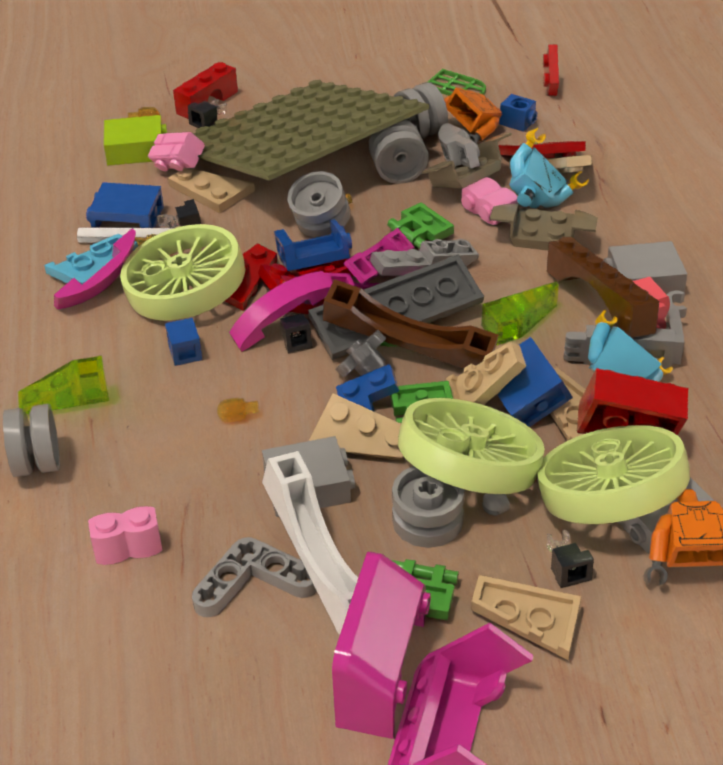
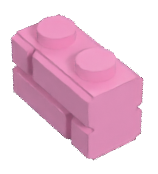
M191 132L158 134L154 142L155 146H152L148 157L159 170L165 172L168 169L183 171L184 168H195L199 160L198 155H201L205 145Z

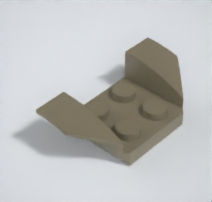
M512 133L499 134L478 144L480 156L478 157L479 166L469 168L461 164L455 167L454 161H444L422 171V173L429 175L433 187L465 188L501 170L502 158L497 142L511 136Z
M519 203L493 206L490 215V221L511 223L510 239L514 247L548 250V243L550 241H557L561 237L574 238L575 230L596 232L598 217L580 210H575L574 214L562 211L552 212L535 208L519 209Z

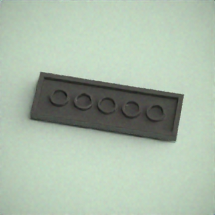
M459 255L364 289L367 294L387 308L424 323H431L483 303L484 300L483 293ZM324 305L309 310L308 316L332 360L347 355L346 351L357 340L363 343L369 338L367 335L323 321Z

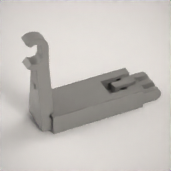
M675 290L667 293L670 299V308L666 315L667 329L656 328L655 334L632 338L654 358L664 357L665 359L661 363L664 369L672 366V364H681L684 347L681 318L686 316L687 308L683 305L676 306L673 303L684 302L685 292ZM586 325V332L566 333L563 356L565 360L579 361L585 365L591 364L588 359L590 339L596 325Z

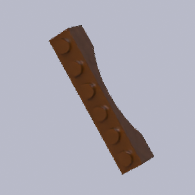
M561 237L557 241H550L548 243L546 272L559 282L579 278L588 282L603 299L612 319L614 316L618 318L614 325L631 338L656 333L660 301L650 295L648 291L636 285L631 279L618 272L616 268L607 264L602 258L596 256L587 247L581 245L575 238Z
M334 279L324 300L323 321L369 337L379 330L386 338L384 342L463 369L470 364L476 366L482 363L485 355L495 350L499 336L472 325L461 327L440 326L411 319L382 305L362 288Z

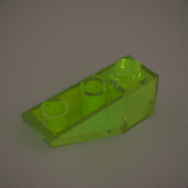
M557 281L482 304L481 326L484 330L499 335L496 345L522 338L557 306L559 284Z
M102 355L72 360L18 391L19 408H22L26 415L30 414L32 406L50 404L52 410L110 401Z

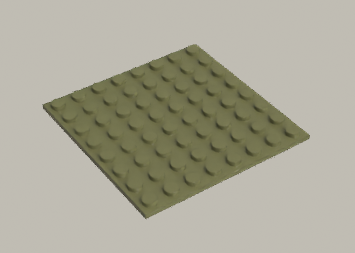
M313 80L306 87L291 89L287 95L274 96L272 101L268 103H258L251 110L236 112L232 118L219 119L215 121L213 126L200 127L195 130L196 133L194 135L205 145L201 155H198L200 159L270 181L430 108L429 104L418 102L417 99L408 100L403 99L402 96H389L388 93L378 94L373 90L364 91L358 87L349 88L347 85H335L334 82L325 83L321 80Z

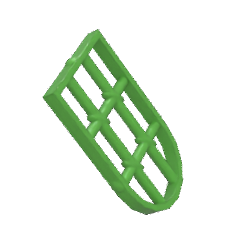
M446 69L440 70L427 81L442 86V88L437 87L441 94L448 96L453 92L446 89L454 90L456 88L451 86L452 83L466 86L462 88L465 90L472 88L481 91L480 94L484 95L486 93V85L482 81ZM445 74V75H448V76H451V77H454V78H449V77L442 76V75ZM440 78L449 82L444 84L436 80ZM457 79H461V80H464V81H468V82H470V83H465V82L459 81V80H457Z

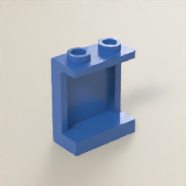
M102 182L98 192L94 194L91 206L87 208V221L90 222L91 228H99L102 221L139 223L140 228H155L164 208L161 186Z
M335 219L330 220V235L298 242H292L284 229L274 231L278 257L287 268V271L350 258L349 249L352 248L350 234L346 233L344 226H340Z
M530 337L519 344L526 367L497 394L510 415L528 427H531L573 398L564 382Z

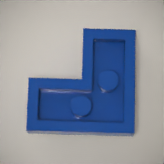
M390 364L336 386L338 396L374 411L373 402L399 392L395 373Z

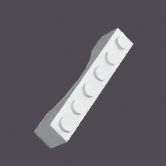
M299 451L269 458L262 483L340 636L358 577L343 560L329 534L320 511L312 476Z

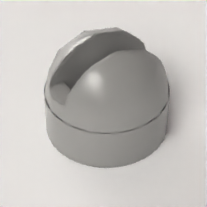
M486 493L483 497V509L490 515H500L510 509V503L506 494Z

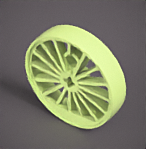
M195 224L167 230L142 243L125 260L120 278L127 300L137 313L154 320H179L202 314L228 299L243 281L245 263L241 248L231 232L214 225ZM192 248L189 254L184 253V250ZM176 252L179 253V254H177V255H174L173 257H170V256H169V255H171V254H173V253H176Z
M429 398L411 404L404 414L398 436V447L402 455L423 473L461 489L487 494H512L530 488L537 478V472L542 465L545 450L541 438L518 419L482 404L451 398Z
M628 425L596 430L564 442L543 458L537 476L541 497L551 514L562 520L574 523L606 524L644 516L674 501L688 486L690 467L686 449L678 435L659 427Z

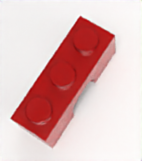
M217 62L175 88L173 94L176 114L188 119L189 104L193 102L197 104L203 101L208 102L209 96L225 101L237 93L236 68L224 62Z

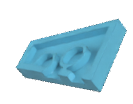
M116 234L90 245V250L80 255H77L75 252L66 256V261L55 265L54 262L45 264L46 274L65 283H68L73 278L81 284L85 283L113 259V244L122 235ZM136 241L134 244L133 251L138 247V243Z

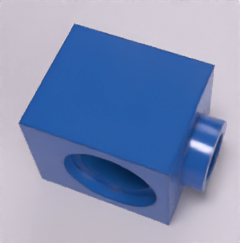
M510 94L500 104L502 116L500 117L499 124L525 132L536 122L538 115L536 101Z
M193 318L165 323L168 346L174 366L203 360L200 338Z

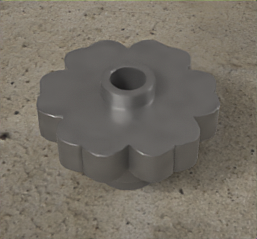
M377 330L363 343L357 340L346 351L349 356L335 370L342 377H345L353 369L362 376L386 366L384 363L386 359L376 350L386 339L385 336Z

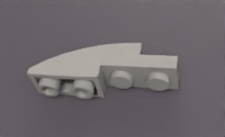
M443 124L438 132L445 160L454 161L455 167L461 164L469 168L479 166L478 157L480 156V150L478 145L470 140L468 133L452 124Z
M436 239L434 241H422L419 250L372 252L370 262L381 276L396 275V277L456 255H459L465 266L477 260L479 254L467 240L443 241Z

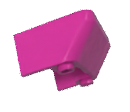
M368 551L365 556L334 652L332 663L335 726L337 728L393 739L395 735L397 703H404L407 690V681L401 680L402 665L413 626L424 627L425 614H428L431 593L426 592L425 584L381 553Z
M491 623L428 654L415 671L388 765H488L470 752L481 707L491 701L498 700L502 696L506 687L505 679L507 673L531 662L533 654Z

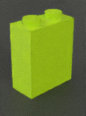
M161 115L104 120V151L107 166L153 162L149 159L148 154L152 146H155L154 142L158 134L167 133V125L162 124Z

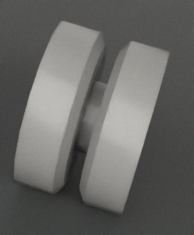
M425 82L416 85L412 89L407 88L398 91L394 95V97L402 96L403 99H417L418 102L429 104L430 109L405 119L417 127L422 139L428 135L438 134L441 126L448 123L446 103L438 88L432 83Z
M403 120L372 134L370 137V155L380 177L387 182L395 184L408 183L416 179L425 170L428 163V151L417 127L411 122Z
M324 171L311 172L296 180L289 189L287 200L299 230L306 236L316 238L330 235V220L335 219L340 226L343 225L345 227L350 219L351 209L340 179L334 174Z
M50 404L32 406L29 415L30 425L26 412L22 408L4 410V444L13 477L31 475L34 470V457L36 465L42 473L60 470L57 430Z
M415 466L402 471L394 480L392 487V521L395 532L402 540L414 546L425 548L443 546L454 540L461 532L463 525L465 490L441 482L423 473Z

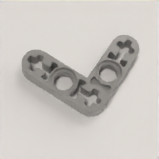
M246 537L236 541L192 592L194 610L198 615L202 617L216 616L226 607L251 576L299 598L312 596L317 590L302 560L257 539ZM272 563H280L284 566L277 572L266 569ZM226 572H233L237 575L231 581L219 579Z

